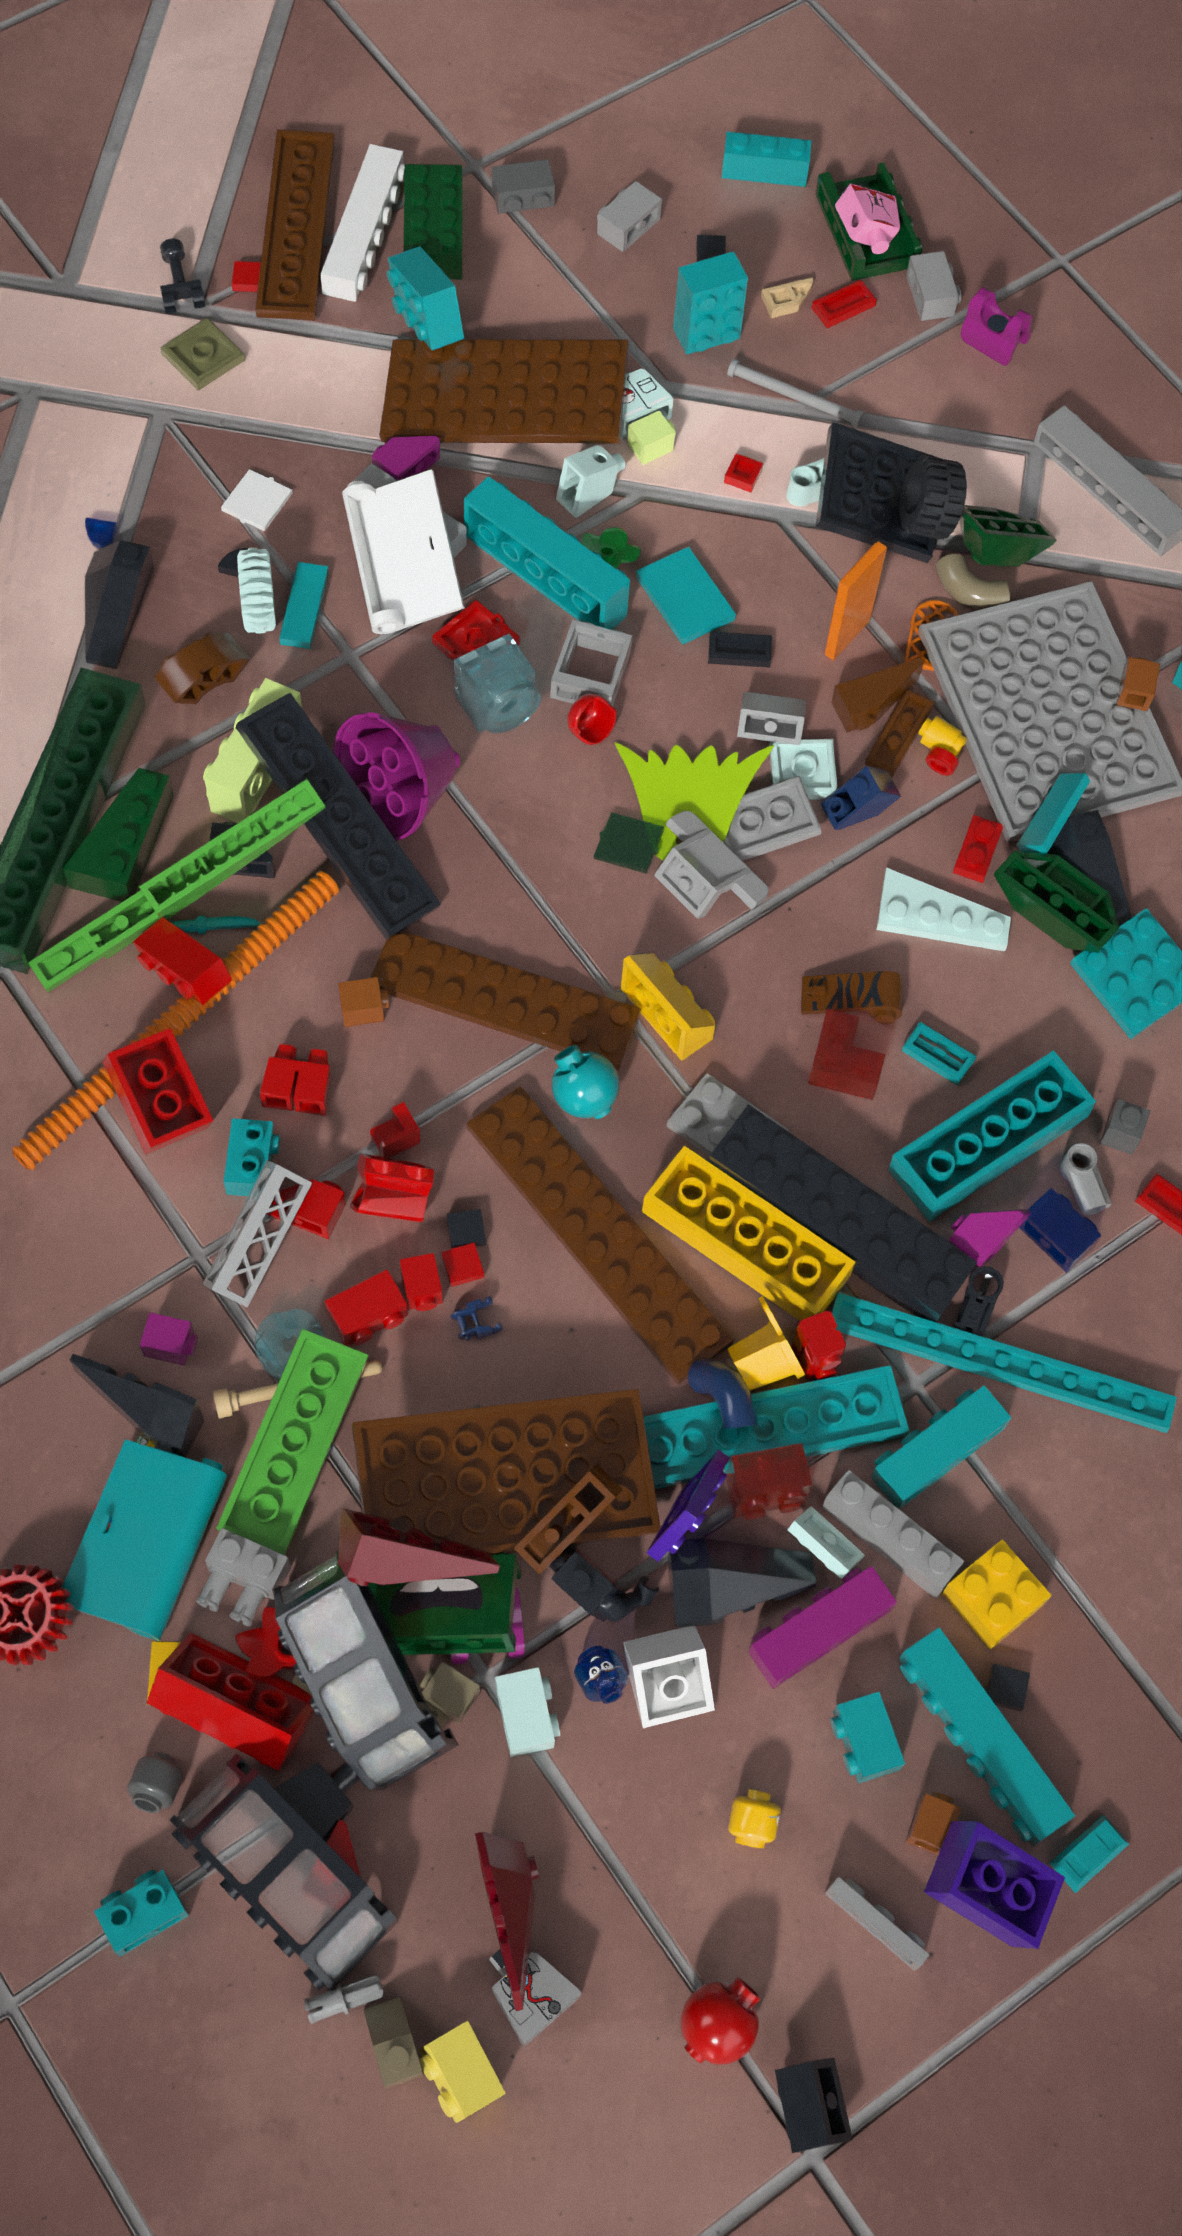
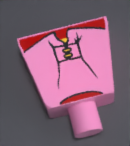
M850 184L835 204L850 238L855 242L870 245L872 252L875 254L884 253L900 229L895 196Z

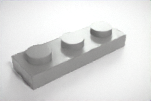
M838 1877L825 1892L831 1900L914 1971L920 1968L928 1958L929 1954L923 1949L925 1943L910 1930L904 1933L894 1925V1916L883 1906L877 1904L874 1907L863 1898L865 1892L851 1879L847 1878L843 1881Z

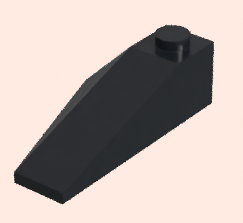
M119 540L94 552L85 575L86 663L117 670L154 571L149 546Z
M1098 810L1070 816L1049 851L1044 854L1060 856L1109 892L1116 921L1120 927L1132 917L1110 837Z
M72 1354L70 1362L74 1371L151 1444L155 1445V1449L186 1458L204 1423L196 1399L157 1382H154L153 1386L149 1388L138 1376L128 1372L123 1378L117 1376L118 1373L111 1367Z
M706 1538L684 1540L674 1554L668 1551L667 1568L675 1627L713 1625L724 1621V1616L739 1610L746 1613L754 1610L755 1605L769 1599L778 1601L814 1588L817 1585L812 1554L810 1552Z

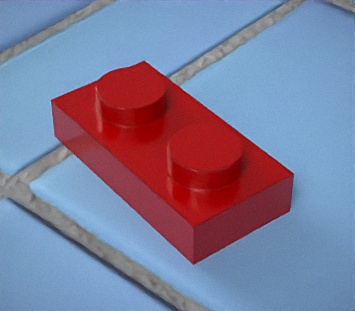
M973 815L953 870L954 874L980 883L984 882L1003 829L1002 824Z

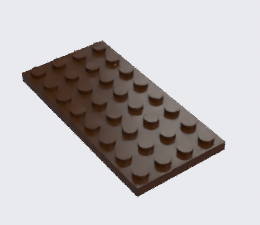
M393 339L379 433L381 442H388L392 437L436 436L440 439V443L619 444L629 350L628 339H462L435 350H431L424 341L419 339Z
M639 1389L352 1423L362 1511L366 1514L390 1520L388 1525L401 1532L407 1533L412 1527L432 1537L436 1541L435 1543L440 1544L442 1539H449L489 1552L491 1555L503 1552H517L514 1547L596 1464L623 1490L570 1545L657 1534L661 1527Z

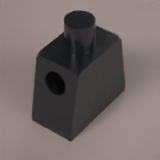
M317 1762L274 1789L327 1842L338 1821H344L352 1811L353 1804L344 1793L359 1781V1778L347 1762L343 1763L331 1775Z

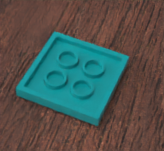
M1147 908L1122 924L1116 934L1099 953L1083 951L1070 961V965L1130 1040L1182 1004V951Z

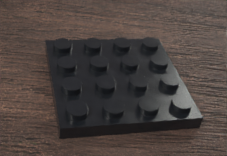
M832 422L827 433L815 527L870 545H874L875 542L879 541L887 547L888 551L928 563L933 557L935 538L905 532L900 520V497L904 480L913 462L921 455L936 456Z

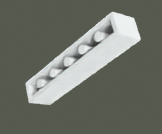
M373 144L369 145L321 272L323 295L356 302L360 290H365L368 268L372 269L376 258L375 249L382 245L384 225H389L392 203H397L400 193V182L404 183L403 151Z

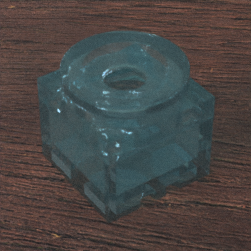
M510 634L454 660V672L457 674L454 676L456 682L454 685L455 697L479 733L486 729L491 733H503L512 730L530 718L538 708L541 695L535 687V670Z

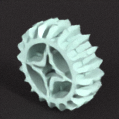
M258 548L241 550L237 555L244 628L248 633L256 632V634L273 631L276 626L269 552L266 549Z

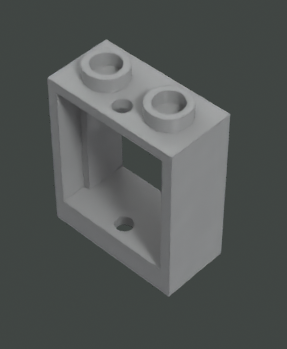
M572 620L551 679L550 698L573 704L582 695L596 693L605 698L613 707L631 655L633 635L625 634L620 630H610L595 626L590 622ZM576 646L619 657L610 684L567 674Z

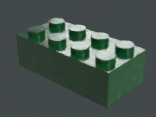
M404 164L403 252L421 246L449 279L461 280L463 266L462 165Z

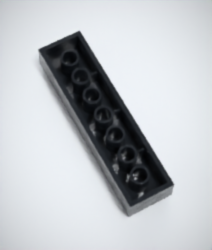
M749 1104L708 1159L709 1163L854 1260L855 1265L852 1273L914 1316L936 1322L977 1264L976 1260Z

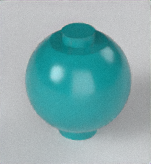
M577 1045L569 1046L559 1052L554 1057L558 1067L552 1076V1093L557 1104L566 1113L578 1118L594 1117L595 1119H600L610 1113L612 1110L611 1106L619 1092V1077L613 1064L605 1056L597 1052H581Z

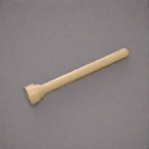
M378 1360L367 1362L360 1378L381 1373L383 1370L382 1363ZM279 1383L235 1393V1390L227 1391V1388L214 1390L213 1396L218 1418L233 1416L232 1412L239 1411L240 1406L272 1399Z

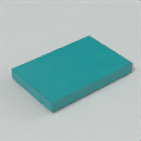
M689 547L636 570V579L682 645L735 621L736 613Z

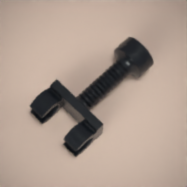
M174 238L163 241L160 245L163 261L170 264L174 284L160 286L165 313L177 312L175 300L192 298L195 309L206 307L200 279L185 282L181 264L185 257L183 243Z

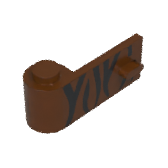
M893 971L802 976L801 1013L806 1015L867 1010L869 1015L876 1019L878 1023L891 1024L902 1016L903 977L901 974Z

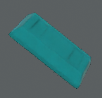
M1103 1814L1049 1864L1056 1872L1065 1877V1883L1074 1893H1077L1130 1843Z

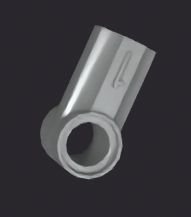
M1077 1143L1066 1153L1059 1168L1063 1178L1070 1183L1081 1214L1089 1216L1109 1208L1112 1203L1096 1166L1098 1160L1097 1153L1090 1145ZM1072 1159L1081 1160L1085 1168H1079L1074 1165Z

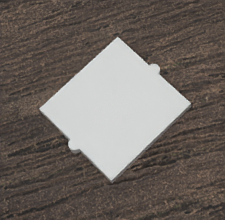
M249 469L221 506V509L240 519L241 523L246 522L265 531L293 494L292 489L275 482L273 477L267 478Z

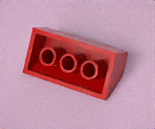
M190 1632L158 1668L146 1703L163 1714L172 1716L192 1726L195 1730L225 1743L228 1747L237 1749L258 1760L261 1764L279 1771L293 1753L314 1713L310 1703L312 1695L276 1675L260 1678L246 1673L248 1661Z

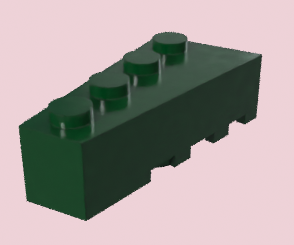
M142 768L136 770L63 868L69 888L120 902L135 894L174 796L169 775Z

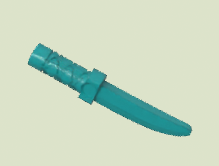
M197 916V919L169 921L185 933L198 932L199 934H207L206 930L252 928L260 925V922L255 919L239 916L211 918Z

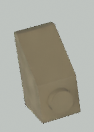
M401 1997L364 2009L384 2087L387 2089L422 2077L423 2072Z

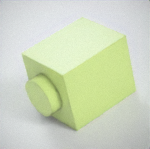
M657 411L628 425L627 445L642 465L673 451L674 438L676 436L675 427L670 420L665 419L660 411Z

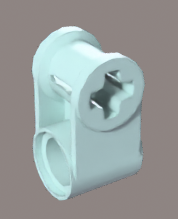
M824 458L817 462L798 466L791 471L786 497L792 505L803 507L819 501Z

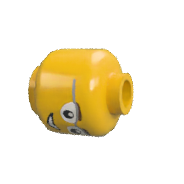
M749 1789L747 1796L740 1795L734 1798L728 1830L732 1835L736 1836V1843L764 1849L765 1843L775 1840L781 1808L778 1804L770 1801V1793Z

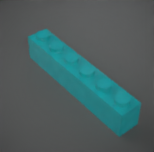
M940 1627L902 1653L899 1658L902 1663L900 1665L902 1674L909 1683L917 1684L924 1694L922 1701L931 1714H938L946 1725L944 1731L948 1739L956 1747L959 1745L969 1757L966 1759L969 1768L976 1777L984 1778L991 1788L989 1790L991 1799L1000 1810L1006 1809L1014 1820L1012 1827L1023 1842L1028 1841L1034 1847L1075 1817L1073 1811Z

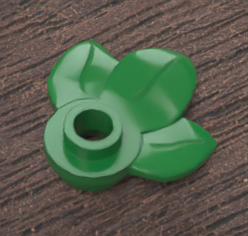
M619 527L607 528L601 533V536L591 533H585L582 536L581 544L590 551L600 554L604 561L615 569L621 563L634 562L641 553L640 547L627 544V533Z

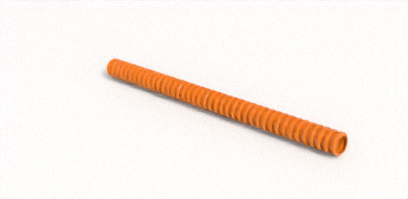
M319 871L316 874V878L312 877L308 881L309 885L304 884L301 887L302 891L295 892L294 898L290 897L287 900V904H282L279 907L280 911L275 910L272 913L273 918L268 917L265 920V924H260L257 927L258 931L253 930L250 933V938L245 937L242 940L243 945L238 944L235 947L236 951L231 950L228 953V958H222L225 967L233 979L227 986L203 1006L193 998L189 1000L184 997L183 999L178 998L175 1001V1006L170 1005L167 1008L168 1012L163 1011L160 1014L161 1019H154L152 1021L153 1026L148 1025L145 1028V1033L140 1032L137 1035L138 1039H132L129 1044L171 1028L174 1037L176 1035L179 1037L183 1035V1029L188 1030L191 1027V1022L196 1023L199 1020V1015L203 1016L207 1013L206 1008L211 1009L214 1006V1001L219 1002L222 999L221 995L226 996L229 993L228 988L233 989L236 986V981L241 982L244 979L243 975H249L251 968L255 969L259 966L258 961L263 962L266 959V955H271L274 952L273 948L277 949L281 946L280 941L285 942L288 939V935H293L296 932L295 928L299 929L302 927L303 922H307L310 919V915L314 916L317 913V908H323L325 906L324 902H329L332 899L331 895L336 896L339 893L335 880L329 874ZM104 1067L98 1070V1075L93 1074L90 1077L91 1082H84V1088H78L75 1091V1096L70 1095L67 1098V1103L62 1102L59 1105L60 1110L54 1109L51 1112V1118H44V1124H38L35 1127V1132L30 1131L27 1134V1139L22 1138L19 1141L20 1146L14 1145L11 1148L12 1154L21 1165L33 1171L36 1168V1162H43L44 1155L49 1156L52 1153V1148L57 1149L60 1146V1141L65 1142L68 1139V1133L71 1135L75 1133L76 1126L80 1128L83 1125L84 1119L89 1120L91 1118L90 1113H97L99 1105L104 1106L107 1103V1098L112 1099L115 1096L114 1092L116 1090Z

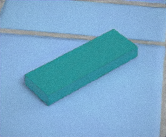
M303 562L297 563L279 637L280 645L311 649L329 574L328 566Z
M1086 773L1059 775L1018 842L1017 847L1020 851H1023V853H1047L1091 781Z

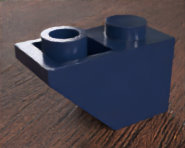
M866 766L822 802L821 806L834 830H840L878 816L897 801L901 794L888 771Z

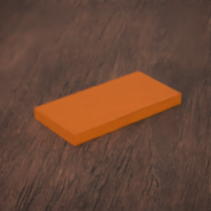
M879 541L875 542L839 581L825 648V656L833 661L870 622L887 547Z

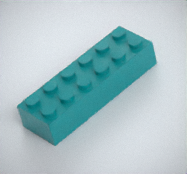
M488 476L464 498V526H466L467 539L580 622H590L595 626L613 630L627 617L630 579L622 570L615 569L605 562L600 554L590 551L582 545L574 535L564 532L551 518L544 517L534 510L529 502L519 499L510 492L506 485L498 483Z
M1053 1050L893 1154L888 1171L928 1222H931L1087 1119L1096 1100Z

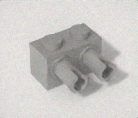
M221 1528L205 1560L211 1574L196 1602L205 1608L210 1606L209 1610L217 1612L230 1583L243 1586L244 1589L229 1617L239 1623L242 1620L243 1625L251 1626L263 1598L267 1597L274 1600V1588L279 1585L283 1586L291 1569L289 1559L285 1555Z

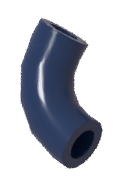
M700 1359L691 1365L688 1372L690 1386L698 1394H710L714 1398L719 1408L723 1429L758 1425L751 1392L743 1377L726 1362L713 1359Z

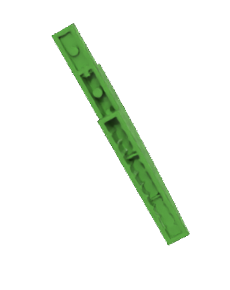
M306 779L139 886V892L34 958L28 964L49 993L104 956L108 959L133 943L135 939L160 918L164 917L168 920L326 808L324 803Z

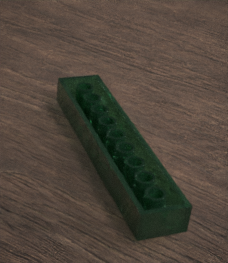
M82 667L79 670L0 844V967L27 975L31 967L28 962L36 957L67 886L63 868L91 832L146 706L142 685Z

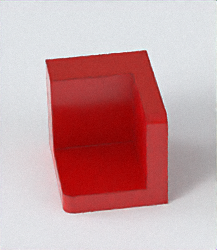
M404 1102L392 1107L393 1119L370 1129V1136L382 1157L390 1158L420 1143V1129Z

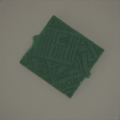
M611 812L604 831L599 833L600 841L594 853V859L647 874L654 855L659 853L658 845L665 829L660 825Z

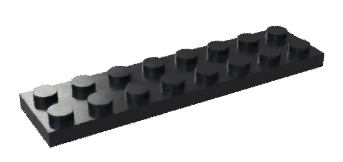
M291 693L237 722L235 728L282 794L306 779L316 791L326 808L305 822L304 825L386 940L440 907V901Z

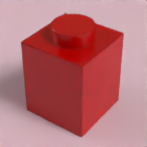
M434 1253L399 1259L408 1310L428 1311L434 1309L437 1304H442V1288Z

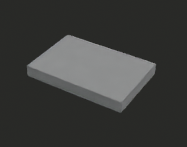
M800 776L744 794L723 842L741 861L821 835V827Z

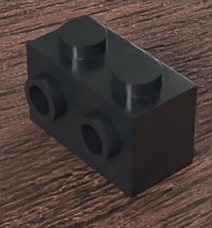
M835 2057L809 2061L775 2070L778 2084L777 2090L781 2098L786 2122V2133L790 2141L792 2153L853 2140Z

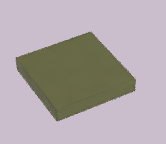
M208 318L160 347L161 354L198 391L245 361L244 353Z

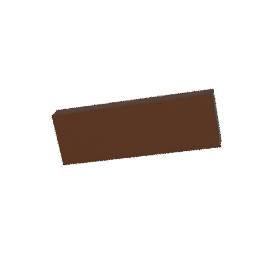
M906 689L868 754L864 765L886 770L893 778L915 741L922 725L930 715L935 702Z

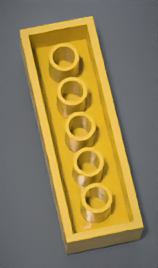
M683 1146L644 1196L642 1207L644 1214L799 1321L824 1312L850 1278L853 1271L854 1260L686 1146Z

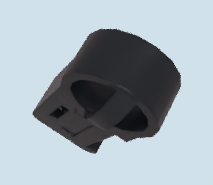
M988 1266L979 1267L973 1271L968 1280L964 1303L957 1321L953 1324V1328L983 1336L996 1301L1004 1286L1003 1277L999 1271ZM979 1274H985L977 1293L973 1285L974 1279ZM994 1277L997 1281L998 1289L993 1295L985 1296L991 1278Z

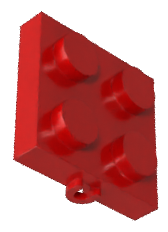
M475 600L432 636V644L443 652L448 659H451L455 665L457 664L477 681L520 644V636L505 624L504 618L499 613L494 615ZM502 640L507 644L492 652L488 650V647ZM475 653L478 655V659L463 666L460 663V660Z

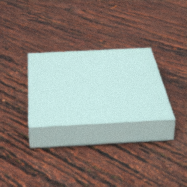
M801 739L800 745L769 742V746L774 745L770 752L772 785L800 776L809 800L827 799L838 790L833 739Z

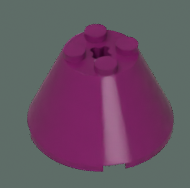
M372 712L357 714L347 719L338 730L333 744V753L396 841L412 835L420 827L452 782L455 770L460 765L458 753L452 749L449 741L437 725L427 726Z

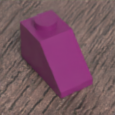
M436 436L392 437L387 443L375 449L372 455V464L397 481L423 473L440 459V439Z
M1027 1209L982 1211L970 1213L969 1216L964 1213L951 1227L954 1233L948 1240L965 1254L976 1260V1265L981 1267L991 1261L1031 1213Z

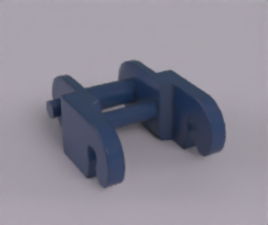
M491 1297L485 1298L483 1302L481 1299L466 1303L465 1309H456L455 1313L450 1316L452 1320L458 1321L461 1333L458 1335L460 1340L465 1339L468 1341L473 1336H476L478 1340L496 1334L503 1329L501 1323H497L494 1328L491 1325L484 1327L480 1325L476 1310L491 1305L493 1303ZM471 1315L475 1327L468 1329L464 1317Z

